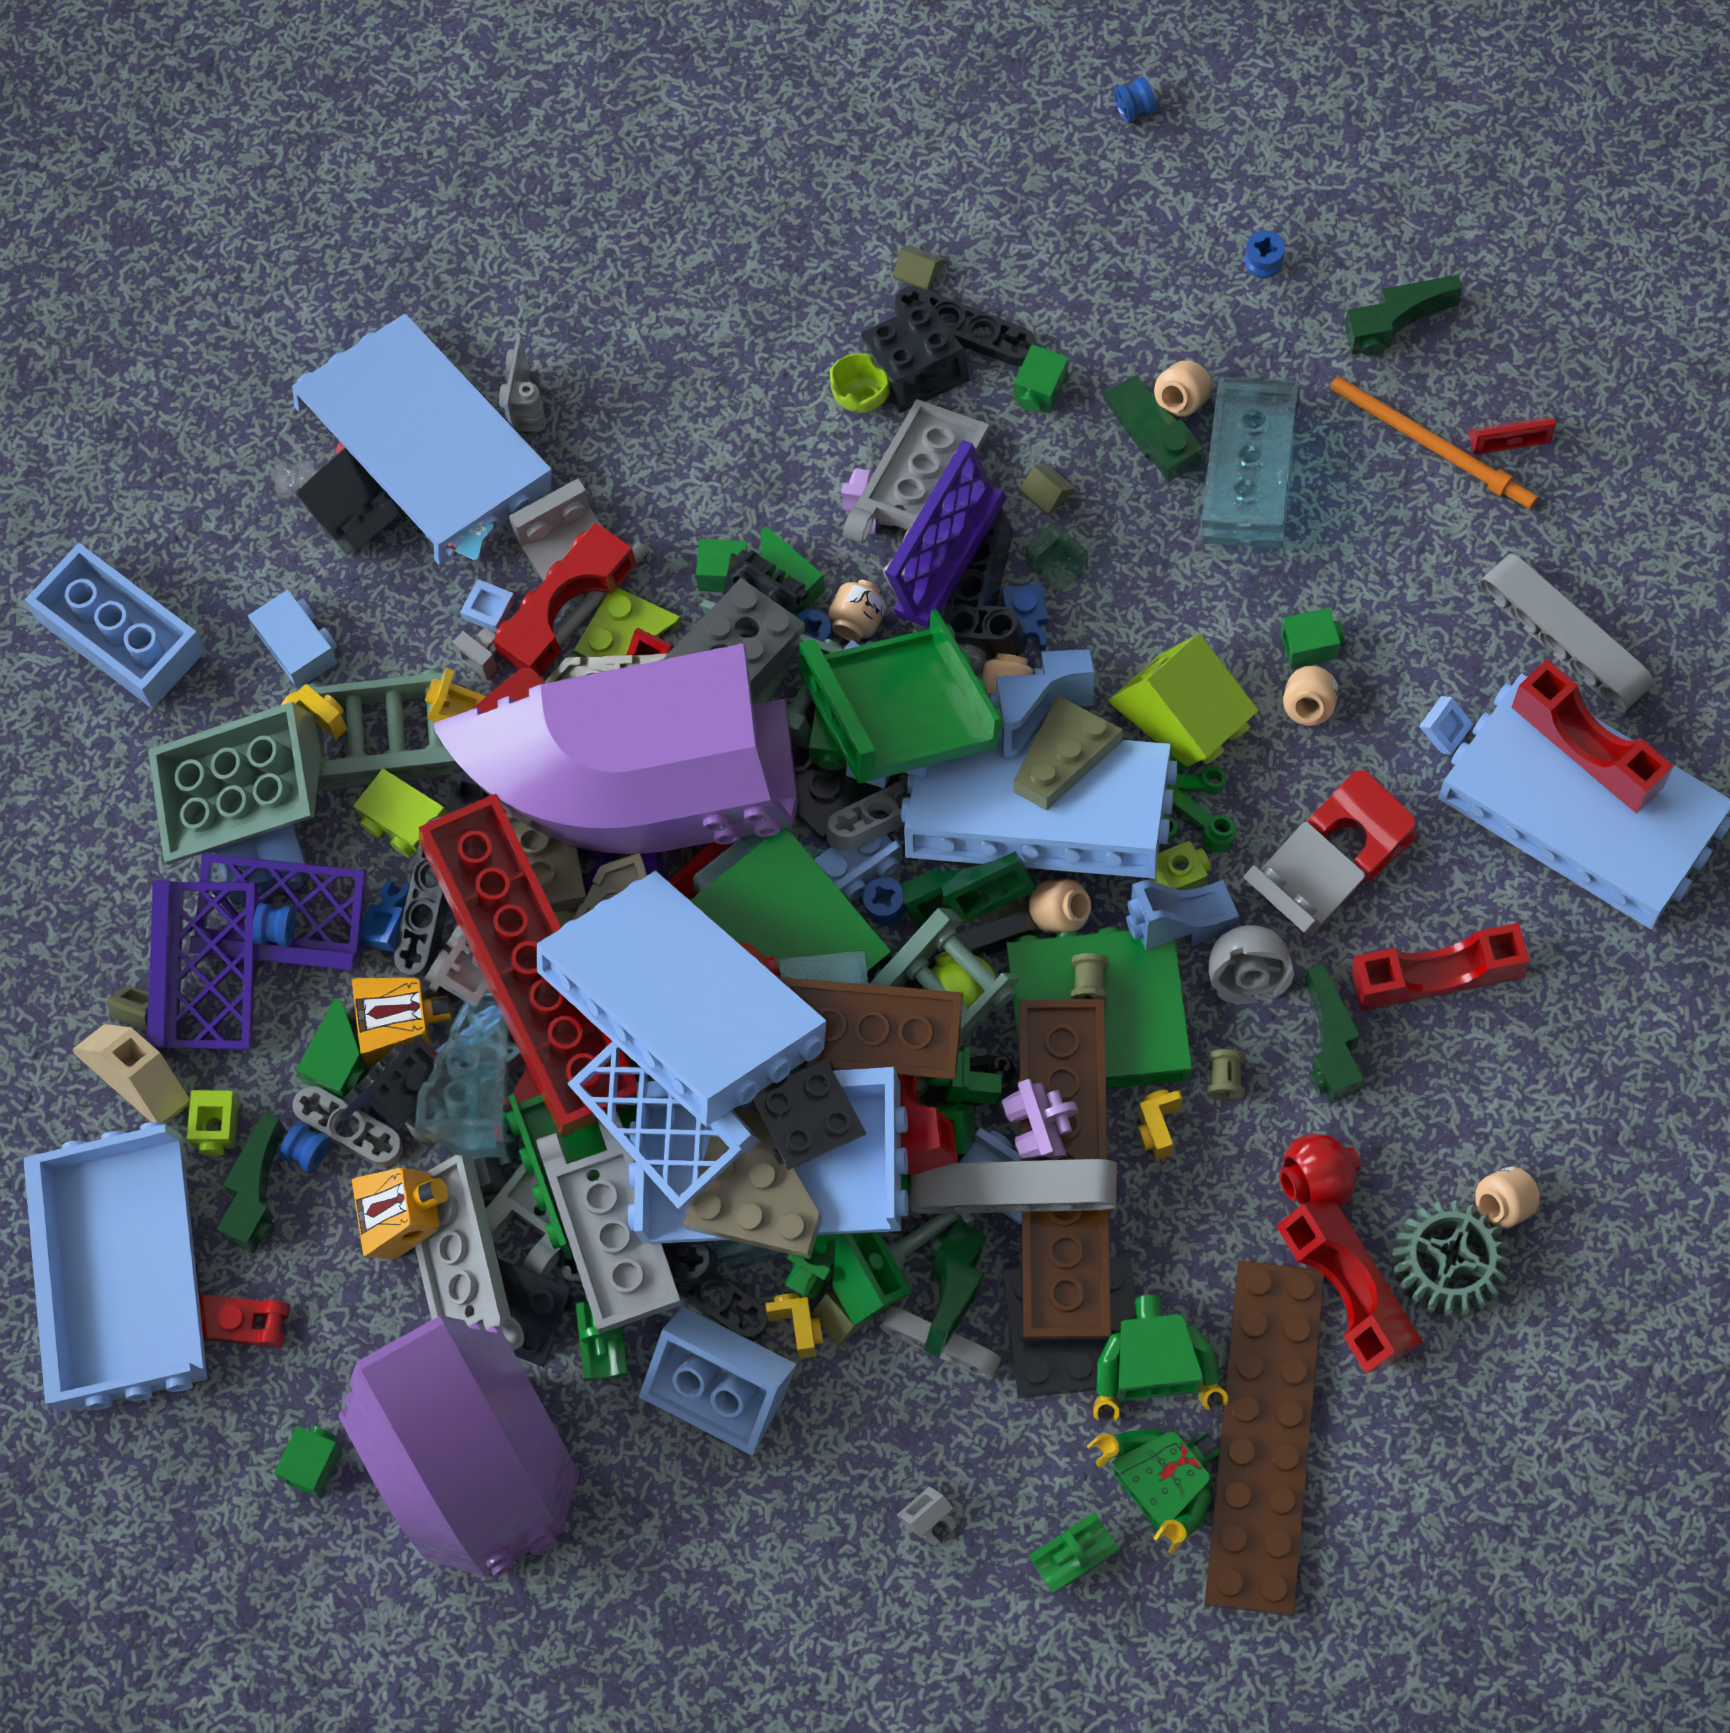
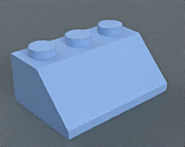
M682 1307L662 1329L639 1398L753 1455L786 1395L797 1364Z

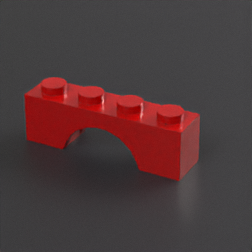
M596 522L593 523L587 532H581L573 541L571 550L562 561L558 560L550 567L546 579L537 590L530 591L524 597L521 608L512 619L505 620L497 629L493 642L499 657L517 670L529 667L541 678L561 655L560 647L554 635V622L560 609L570 599L583 593L595 591L613 594L637 566L632 547Z
M1548 659L1519 684L1511 708L1636 814L1664 788L1674 765L1643 739L1636 741L1625 740L1605 729L1585 706L1580 695L1579 686Z
M1518 922L1479 930L1459 943L1438 950L1407 953L1399 951L1397 948L1357 955L1354 956L1350 974L1360 1011L1521 979L1524 978L1530 960Z
M897 1074L900 1080V1106H906L908 1117V1130L901 1133V1148H906L908 1155V1174L912 1176L958 1162L953 1123L935 1107L920 1105L917 1097L919 1076Z
M1324 1199L1304 1203L1276 1225L1297 1262L1311 1266L1321 1272L1341 1295L1348 1313V1328L1343 1337L1366 1374L1397 1363L1423 1343L1337 1203Z

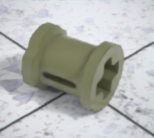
M1095 953L1074 955L1071 966L1075 968V989L1070 991V999H1104V1003L1107 1002L1108 993L1104 990V970L1109 968V959L1104 955Z
M1233 1049L1213 1050L1208 1053V1062L1212 1064V1082L1207 1087V1096L1209 1098L1239 1100L1245 1097V1088L1241 1086V1065L1245 1063V1053Z

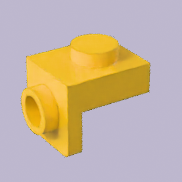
M446 668L441 679L433 678L428 689L425 701L432 704L427 719L439 722L467 712L486 696L452 684L454 670Z
M307 684L298 692L290 693L281 704L294 702L315 715L316 724L335 740L347 730L341 716L344 710L340 704L328 694L322 698Z
M1159 1090L1147 1095L1144 1098L1145 1101L1139 1104L1138 1115L1142 1125L1137 1127L1138 1136L1144 1151L1152 1149L1155 1160L1172 1156L1173 1142L1162 1115L1180 1110L1182 1106L1180 1091L1169 1093L1168 1090Z
M789 1293L778 1295L773 1298L774 1302L766 1303L765 1308L768 1321L793 1318L799 1358L817 1357L815 1344L823 1343L820 1317L811 1318L808 1298H799L798 1294Z

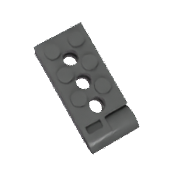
M740 578L662 660L744 643L747 652L753 701L799 652V642H803L799 637L804 632L805 623Z

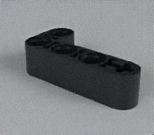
M1003 507L1000 509L952 592L946 609L944 622L952 626L957 645L961 651H966L968 655L996 657V654L1001 653L1016 656L1025 649L1027 644V635L1015 612L1010 608L997 606L1013 536V527ZM988 556L986 559L979 561L982 557ZM980 591L977 595L970 597L973 593ZM972 627L969 631L961 633L964 629ZM1011 629L1008 633L1000 635L1003 631Z

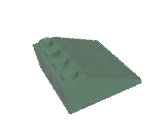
M289 702L148 749L164 863L168 865L314 818L321 758L315 715L294 702Z

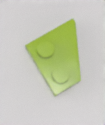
M617 588L613 594L607 593L576 645L574 654L577 657L626 655L635 629L640 628L658 637L668 629L672 631L677 628L681 622L680 616Z

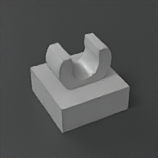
M485 627L474 640L462 631L452 642L457 658L487 681L497 670L494 660L497 649L493 642L495 633L488 627Z
M930 1486L897 1514L898 1518L910 1531L920 1538L923 1537L932 1545L939 1543L932 1533V1528L936 1523L942 1521L949 1529L953 1530L956 1528L954 1519L948 1515L953 1507L944 1495Z

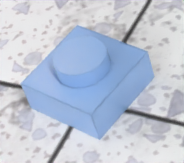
M477 579L460 611L461 617L466 621L484 628L488 627L491 631L496 632L505 621L515 601L514 594Z
M1441 696L1419 727L1438 751L1443 754L1452 755L1473 726V723L1453 697Z

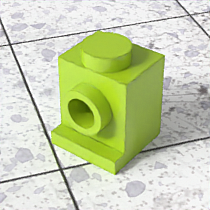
M1187 841L1158 853L1155 879H1148L1177 890L1200 888L1206 886L1208 877L1206 872L1211 871V866L1205 851L1202 848L1195 850L1191 841ZM1182 862L1187 865V868L1182 871L1176 870L1173 867Z
M191 1090L187 1140L193 1148L199 1149V1154L218 1157L224 1155V1149H235L240 1101L233 1091ZM215 1122L222 1123L221 1131H209V1128Z

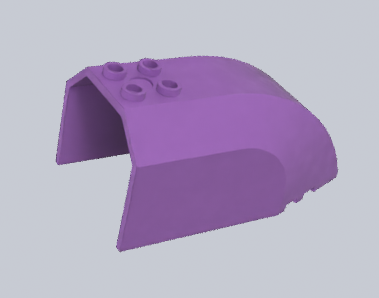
M744 643L541 684L530 688V697L514 702V698L508 696L497 700L498 708L482 714L481 709L475 708L434 723L435 732L457 764L489 796L496 794L504 810L531 829L567 845L605 853L643 854L675 850L711 842L731 844L739 841L742 836L752 834L773 836L780 833V829L793 827L798 805V793L787 701L780 699L755 705L752 704L747 652Z
M438 1316L356 1362L349 1383L352 1392L345 1395L344 1402L347 1408L340 1411L339 1418L398 1525L426 1561L484 1577L493 1573L494 1577H498L517 1566L518 1563L515 1559L529 1551L533 1555L540 1554L556 1543L554 1537L563 1531L580 1473L500 1326H492L486 1330L483 1323L476 1322L468 1327L465 1320Z

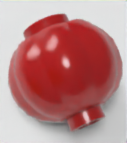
M1307 1134L1297 1138L1287 1149L1284 1156L1283 1169L1279 1172L1280 1183L1286 1196L1291 1201L1297 1200L1300 1206L1307 1202L1324 1199L1337 1203L1341 1208L1348 1203L1354 1193L1357 1181L1356 1172L1361 1170V1162L1355 1149L1352 1147L1345 1148L1339 1139L1327 1134Z

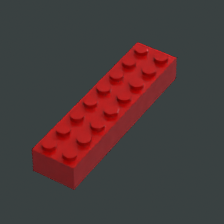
M493 794L419 826V843L561 1138L598 1122L594 1113L571 1089L568 1083L599 1055L612 1040L537 972V943L560 930L561 926L497 795ZM620 1051L619 1067H629L622 1051ZM611 1060L604 1067H611ZM595 1074L583 1087L592 1097L608 1098L610 1074ZM618 1074L617 1098H637V1081L633 1074ZM599 1104L607 1113L608 1104ZM616 1104V1112L633 1105Z

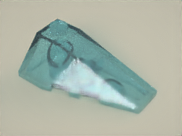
M484 993L476 1007L465 1001L463 1002L450 1028V1037L442 1053L438 1052L433 1062L434 1069L427 1082H423L418 1091L416 1132L463 1158L505 1157L510 1030L492 993Z

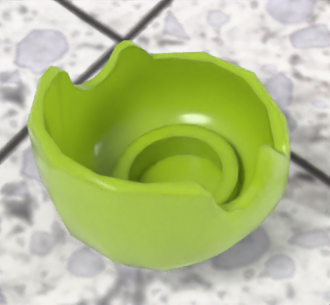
M869 354L847 355L837 360L830 369V387L834 399L841 407L848 411L856 413L871 412L882 406L890 395L891 388L887 375L883 369L875 364L873 357Z

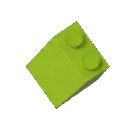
M1200 633L1159 654L1108 699L1115 709L1154 741L1170 744V754L1186 767L1201 760L1206 765L1220 756L1225 750L1222 744L1228 738L1230 741H1233L1250 728L1247 721L1259 711Z

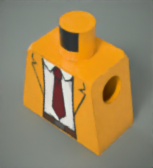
M352 979L360 1053L366 1065L376 1064L400 1040L407 1046L419 1035L428 1045H431L429 1024L452 1020L449 996L426 999L420 979Z
M397 1168L352 1179L363 1256L387 1260L397 1259L438 1231L440 1224L437 1205L448 1199V1188L440 1178L432 1179L430 1173L426 1171Z

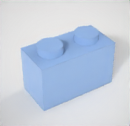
M286 590L248 615L254 631L297 689L337 664L332 651L337 648L334 639L325 627L318 631L312 623V620L316 617L303 598L296 601L289 590Z

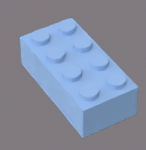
M80 543L66 555L25 599L26 604L39 623L152 709L206 652L197 632Z

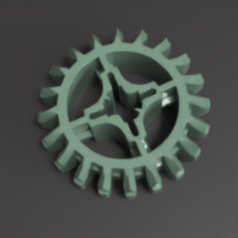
M1456 1200L1451 1202L1447 1212H1445L1443 1205L1439 1201L1433 1204V1215L1423 1207L1418 1209V1221L1412 1218L1405 1220L1404 1227L1407 1232H1398L1395 1239L1402 1247L1394 1248L1392 1252V1258L1401 1261V1263L1395 1265L1394 1274L1397 1276L1409 1275L1401 1282L1400 1288L1402 1291H1408L1414 1287L1417 1289L1412 1297L1414 1304L1420 1303L1423 1297L1428 1298L1427 1311L1429 1313L1435 1311L1437 1303L1444 1305L1443 1314L1445 1317L1451 1316L1454 1305H1458L1462 1316H1467L1470 1312L1469 1301L1478 1310L1484 1309L1486 1305L1485 1297L1494 1300L1499 1294L1495 1285L1503 1286L1505 1284L1507 1276L1501 1270L1508 1269L1511 1262L1507 1257L1501 1256L1507 1252L1509 1248L1508 1242L1494 1241L1501 1235V1227L1494 1226L1487 1229L1489 1213L1482 1215L1478 1220L1473 1217L1475 1213V1206L1473 1204L1467 1207L1465 1213L1459 1212V1203ZM1437 1229H1456L1452 1237L1447 1240L1431 1238L1429 1241L1423 1238L1428 1233ZM1468 1234L1481 1246L1486 1264L1479 1262V1257L1471 1253L1467 1248L1466 1240ZM1458 1242L1459 1246L1456 1251L1455 1265H1451L1448 1273L1444 1274L1447 1264L1445 1262L1447 1253L1452 1251L1454 1244ZM1416 1252L1424 1255V1260L1430 1262L1435 1267L1437 1273L1435 1282H1432L1421 1270ZM1473 1275L1480 1278L1476 1283L1465 1288H1447L1448 1283L1454 1277L1463 1276L1471 1279Z

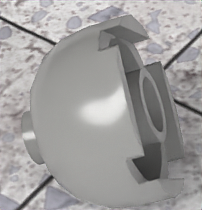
M1245 925L1228 931L1215 942L1209 957V975L1212 988L1217 989L1218 997L1223 1001L1236 1005L1258 1003L1251 996L1253 994L1273 992L1274 998L1283 994L1293 981L1294 969L1285 941L1273 930L1262 926Z

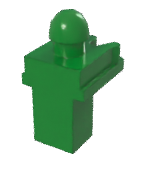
M962 1045L959 1048L956 1079L926 1077L927 1082L931 1086L936 1088L945 1087V1101L961 1104L962 1101L995 1105L1001 1095L1000 1074L970 1071L969 1046Z

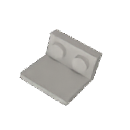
M579 478L509 516L516 540L542 581L546 579L550 567L556 561H562L568 554L573 541L581 532H587L594 522L602 527L590 508L586 489Z
M1303 822L1261 869L1253 865L1243 876L1246 881L1310 937L1318 931L1366 877L1362 870L1308 822Z
M458 924L446 945L452 948V951L449 954L442 949L424 978L431 983L425 993L433 997L438 987L441 986L476 1007L486 992L488 984Z

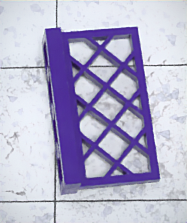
M965 440L961 441L885 571L898 598L893 608L896 616L929 629L931 610L937 609L939 614L942 612L1007 499L1002 489L991 486L973 443Z
M202 853L200 882H213L211 880L213 863L227 864L237 876V879L233 882L250 883L247 878L259 868H267L278 883L262 896L257 891V906L260 903L267 904L266 900L282 887L296 904L294 906L295 913L301 910L315 927L303 938L294 937L289 948L279 947L276 942H268L265 945L256 944L255 960L346 970L360 968L362 952H359L367 870ZM237 865L248 866L250 868L244 873H242V871L238 868ZM278 870H286L291 872L283 878L282 875L278 872ZM299 872L308 873L319 886L303 900L298 897L287 883ZM318 874L332 876L323 882ZM340 876L355 878L354 896L342 905L328 886ZM323 891L337 910L319 923L306 907V904ZM200 892L198 893L196 916L210 903ZM212 892V893L215 895L214 899H215L221 892ZM226 898L221 902L233 919L239 915ZM353 904L351 917L346 909ZM340 914L351 926L349 943L335 942L324 929L325 926ZM206 916L198 925L214 940L229 923L222 929L206 928ZM243 921L239 926L245 931V921ZM196 931L194 936H190L189 953L199 954L208 943ZM232 931L218 946L228 957L237 958L244 951L245 939L237 931ZM319 932L324 940L311 938ZM214 950L208 954L219 956Z
M153 880L147 1042L155 1049L252 1050L256 944L253 941V920L257 908V883ZM184 891H199L210 902L194 919L183 909ZM208 892L221 893L214 899ZM231 892H246V909L233 919L221 907L220 903ZM216 909L228 921L229 925L212 940L198 924ZM183 918L189 923L184 929ZM244 920L245 931L239 926V924L242 923ZM195 929L208 945L191 960L182 951V940ZM235 929L245 939L244 951L232 961L218 945ZM214 950L228 966L211 982L197 965ZM183 960L187 966L181 971V961ZM243 961H244V973H243V972L241 971V969L238 967V965H240ZM193 970L207 987L190 1002L180 990L181 981ZM234 971L243 980V992L231 1003L217 986ZM213 992L227 1008L210 1023L195 1007ZM180 1001L186 1006L181 1012ZM243 1002L241 1013L237 1007ZM192 1012L206 1028L193 1040H179V1023ZM231 1012L242 1022L241 1041L225 1040L215 1029ZM211 1033L217 1040L204 1039Z

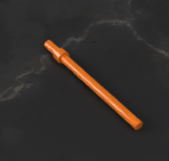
M1340 376L1333 380L1330 390L1488 484L1487 489L1502 497L1504 494L1529 510L1537 502L1539 496L1514 482V476L1500 468L1497 471Z

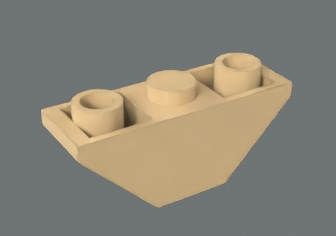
M104 1024L73 1048V1053L150 1122H163L167 1124L190 1105V1098L161 1053L131 1027Z

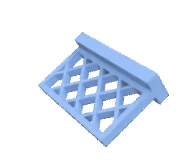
M612 1041L568 1085L677 1209L682 1211L744 1151L749 1153L761 1140L734 1110H731L709 1126L713 1130H704V1125L697 1118L696 1130H674L675 1106L683 1105L669 1092L668 1099L646 1098L649 1074L641 1067H619V1057L622 1049ZM611 1060V1067H604ZM595 1074H610L608 1098L592 1097L583 1086ZM618 1074H640L638 1098H617ZM599 1104H608V1112L606 1113ZM616 1104L638 1105L636 1129L618 1127L615 1123ZM646 1105H667L666 1129H644ZM626 1135H636L635 1145ZM644 1135L665 1136L664 1160H648L643 1155ZM673 1136L695 1137L694 1161L672 1160ZM703 1137H720L730 1148L717 1161H702ZM654 1166H663V1176ZM671 1167H693L692 1185L679 1195L670 1185ZM701 1167L709 1168L701 1175Z

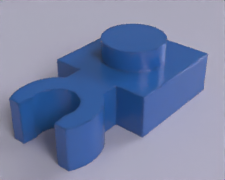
M1042 583L1003 588L1004 607L1010 608L1015 612L1027 635V639H1037L1040 643V650H1046V633L1042 628L1038 627V625L1048 624Z
M387 881L381 890V897L383 899L381 904H370L362 921L361 947L388 951L396 950L410 886L409 883L405 882L400 892L392 881Z

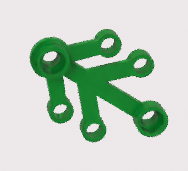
M1170 754V761H1177V770L1183 771L1190 767H1186ZM1211 766L1206 768L1202 774H1177L1176 785H1168L1167 790H1173V807L1203 829L1201 840L1207 849L1217 853L1229 850L1237 834L1233 821L1224 815L1214 817L1181 792L1204 791L1211 795L1219 794L1226 782L1225 772L1218 767ZM1214 777L1219 783H1211L1207 778ZM1164 814L1163 819L1170 820L1168 843H1170L1175 837L1178 826L1172 817ZM1216 828L1224 829L1226 832H1219Z

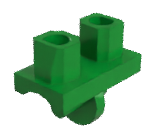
M836 1234L817 1235L810 1259L789 1254L787 1259L795 1263V1266L784 1285L807 1298L811 1297L816 1300L826 1281L833 1283L834 1268L831 1266L834 1265Z
M589 1302L576 1303L585 1382L628 1376L623 1326L599 1334Z
M1094 1512L1030 1554L1029 1559L1054 1595L1119 1552L1120 1548Z

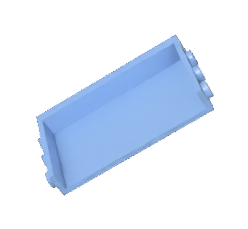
M403 314L377 332L366 334L358 344L345 352L335 354L328 363L314 372L305 373L292 385L294 407L297 411L301 412L309 407L434 543V560L438 565H441L450 558L455 559L462 555L445 547V545L451 542L456 547L464 542L459 536L480 521H483L486 526L490 523L493 524V529L486 536L489 537L496 532L500 524L509 519L510 515L532 504L551 490V468L406 314Z
M1521 673L1512 686L1505 683L1494 700V704L1497 705L1491 715L1485 712L1473 729L1472 733L1476 737L1471 744L1463 742L1451 760V763L1455 766L1445 778L1438 799L1647 928L1652 929L1672 898L1680 902L1689 889L1692 880L1687 878L1691 870L1693 868L1698 871L1702 870L1713 852L1708 847L1712 839L1715 837L1721 841L1729 830L1730 798L1674 765L1664 788L1636 814L1511 708L1519 684L1527 678V676ZM1595 718L1605 729H1607L1612 734L1622 739L1633 741L1630 738L1623 735L1622 733L1618 732L1617 730L1613 729L1612 727Z
M1038 733L1035 734L1022 753L1015 757H1003L1001 741H998L997 749L934 764L926 779L908 774L907 791L911 793V798L904 797L901 820L905 822V858L984 864L1016 851L1027 868L1155 879L1160 844H1168L1170 820L1163 819L1164 814H1172L1173 790H1167L1168 785H1176L1177 761H1170V744L1123 740L1048 810L1014 793V779Z
M657 871L652 872L641 880H635L622 892L609 900L601 901L588 913L576 920L567 922L560 930L537 943V972L706 1127L740 1104L745 1105L749 1103L758 1092L773 1082L778 1083L782 1081L791 1070L805 1061L815 1059L824 1049L826 1020Z
M894 1067L833 1071L860 1120L866 1135L794 1168L822 1216L818 1235L901 1231V1216H908L907 1190H901V1174L908 1173V1155L906 1148H901V1133L908 1130V1117L906 1106H900V1080ZM657 1081L647 1082L646 1098L668 1099V1092ZM637 1082V1098L639 1092V1082ZM752 1101L745 1105L740 1104L737 1106L757 1111ZM646 1105L644 1129H666L667 1105ZM675 1106L674 1130H696V1117L684 1106ZM637 1116L636 1121L631 1122L630 1129H636ZM704 1125V1130H713L710 1126L706 1127ZM630 1135V1140L635 1145L636 1135ZM644 1135L643 1155L648 1160H664L665 1136ZM673 1136L672 1160L694 1161L695 1137ZM703 1137L702 1161L704 1159L710 1137ZM636 1161L635 1163H630L629 1183L630 1187L635 1189V1204H630L628 1207V1224L630 1230H634L643 1244L729 1240L687 1230L683 1223L689 1204L682 1211L677 1209ZM654 1166L663 1176V1166ZM671 1167L670 1185L681 1195L692 1185L693 1167Z
M149 1122L141 1125L140 1130L129 1133L122 1131L108 1132L101 1135L100 1140L88 1143L85 1141H70L64 1143L62 1149L23 1158L45 1404L60 1411L84 1407L88 1410H101L111 1407L112 1401L123 1398L129 1401L146 1400L153 1396L152 1392L163 1389L170 1392L185 1391L193 1387V1382L206 1380L207 1370L182 1134L163 1122Z

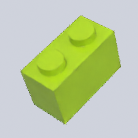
M385 769L379 772L353 805L362 818L359 824L368 833L376 838H380L382 834L392 840L390 845L407 858H410L412 854L417 855L419 826L426 824L434 817H442L448 814L443 806Z

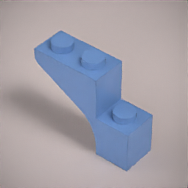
M1090 649L1042 651L1041 668H1034V675L996 676V693H989V700L993 706L999 707L1003 716L1004 727L999 731L998 740L1001 741L1003 757H1015L1022 753L1041 728L1057 695L1078 706H1093L1094 668Z
M1144 880L1132 885V897L1127 902L1130 915L1126 916L1129 930L1135 940L1141 938L1145 950L1184 936L1187 937L1190 946H1194L1221 936L1238 926L1239 915L1223 880L1190 890H1177L1151 880Z

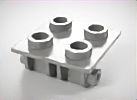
M517 335L514 350L509 349L507 352L506 372L509 373L507 384L501 385L499 406L505 409L504 419L517 433H538L546 427L547 421L539 389L535 384L528 382L530 370L521 335Z

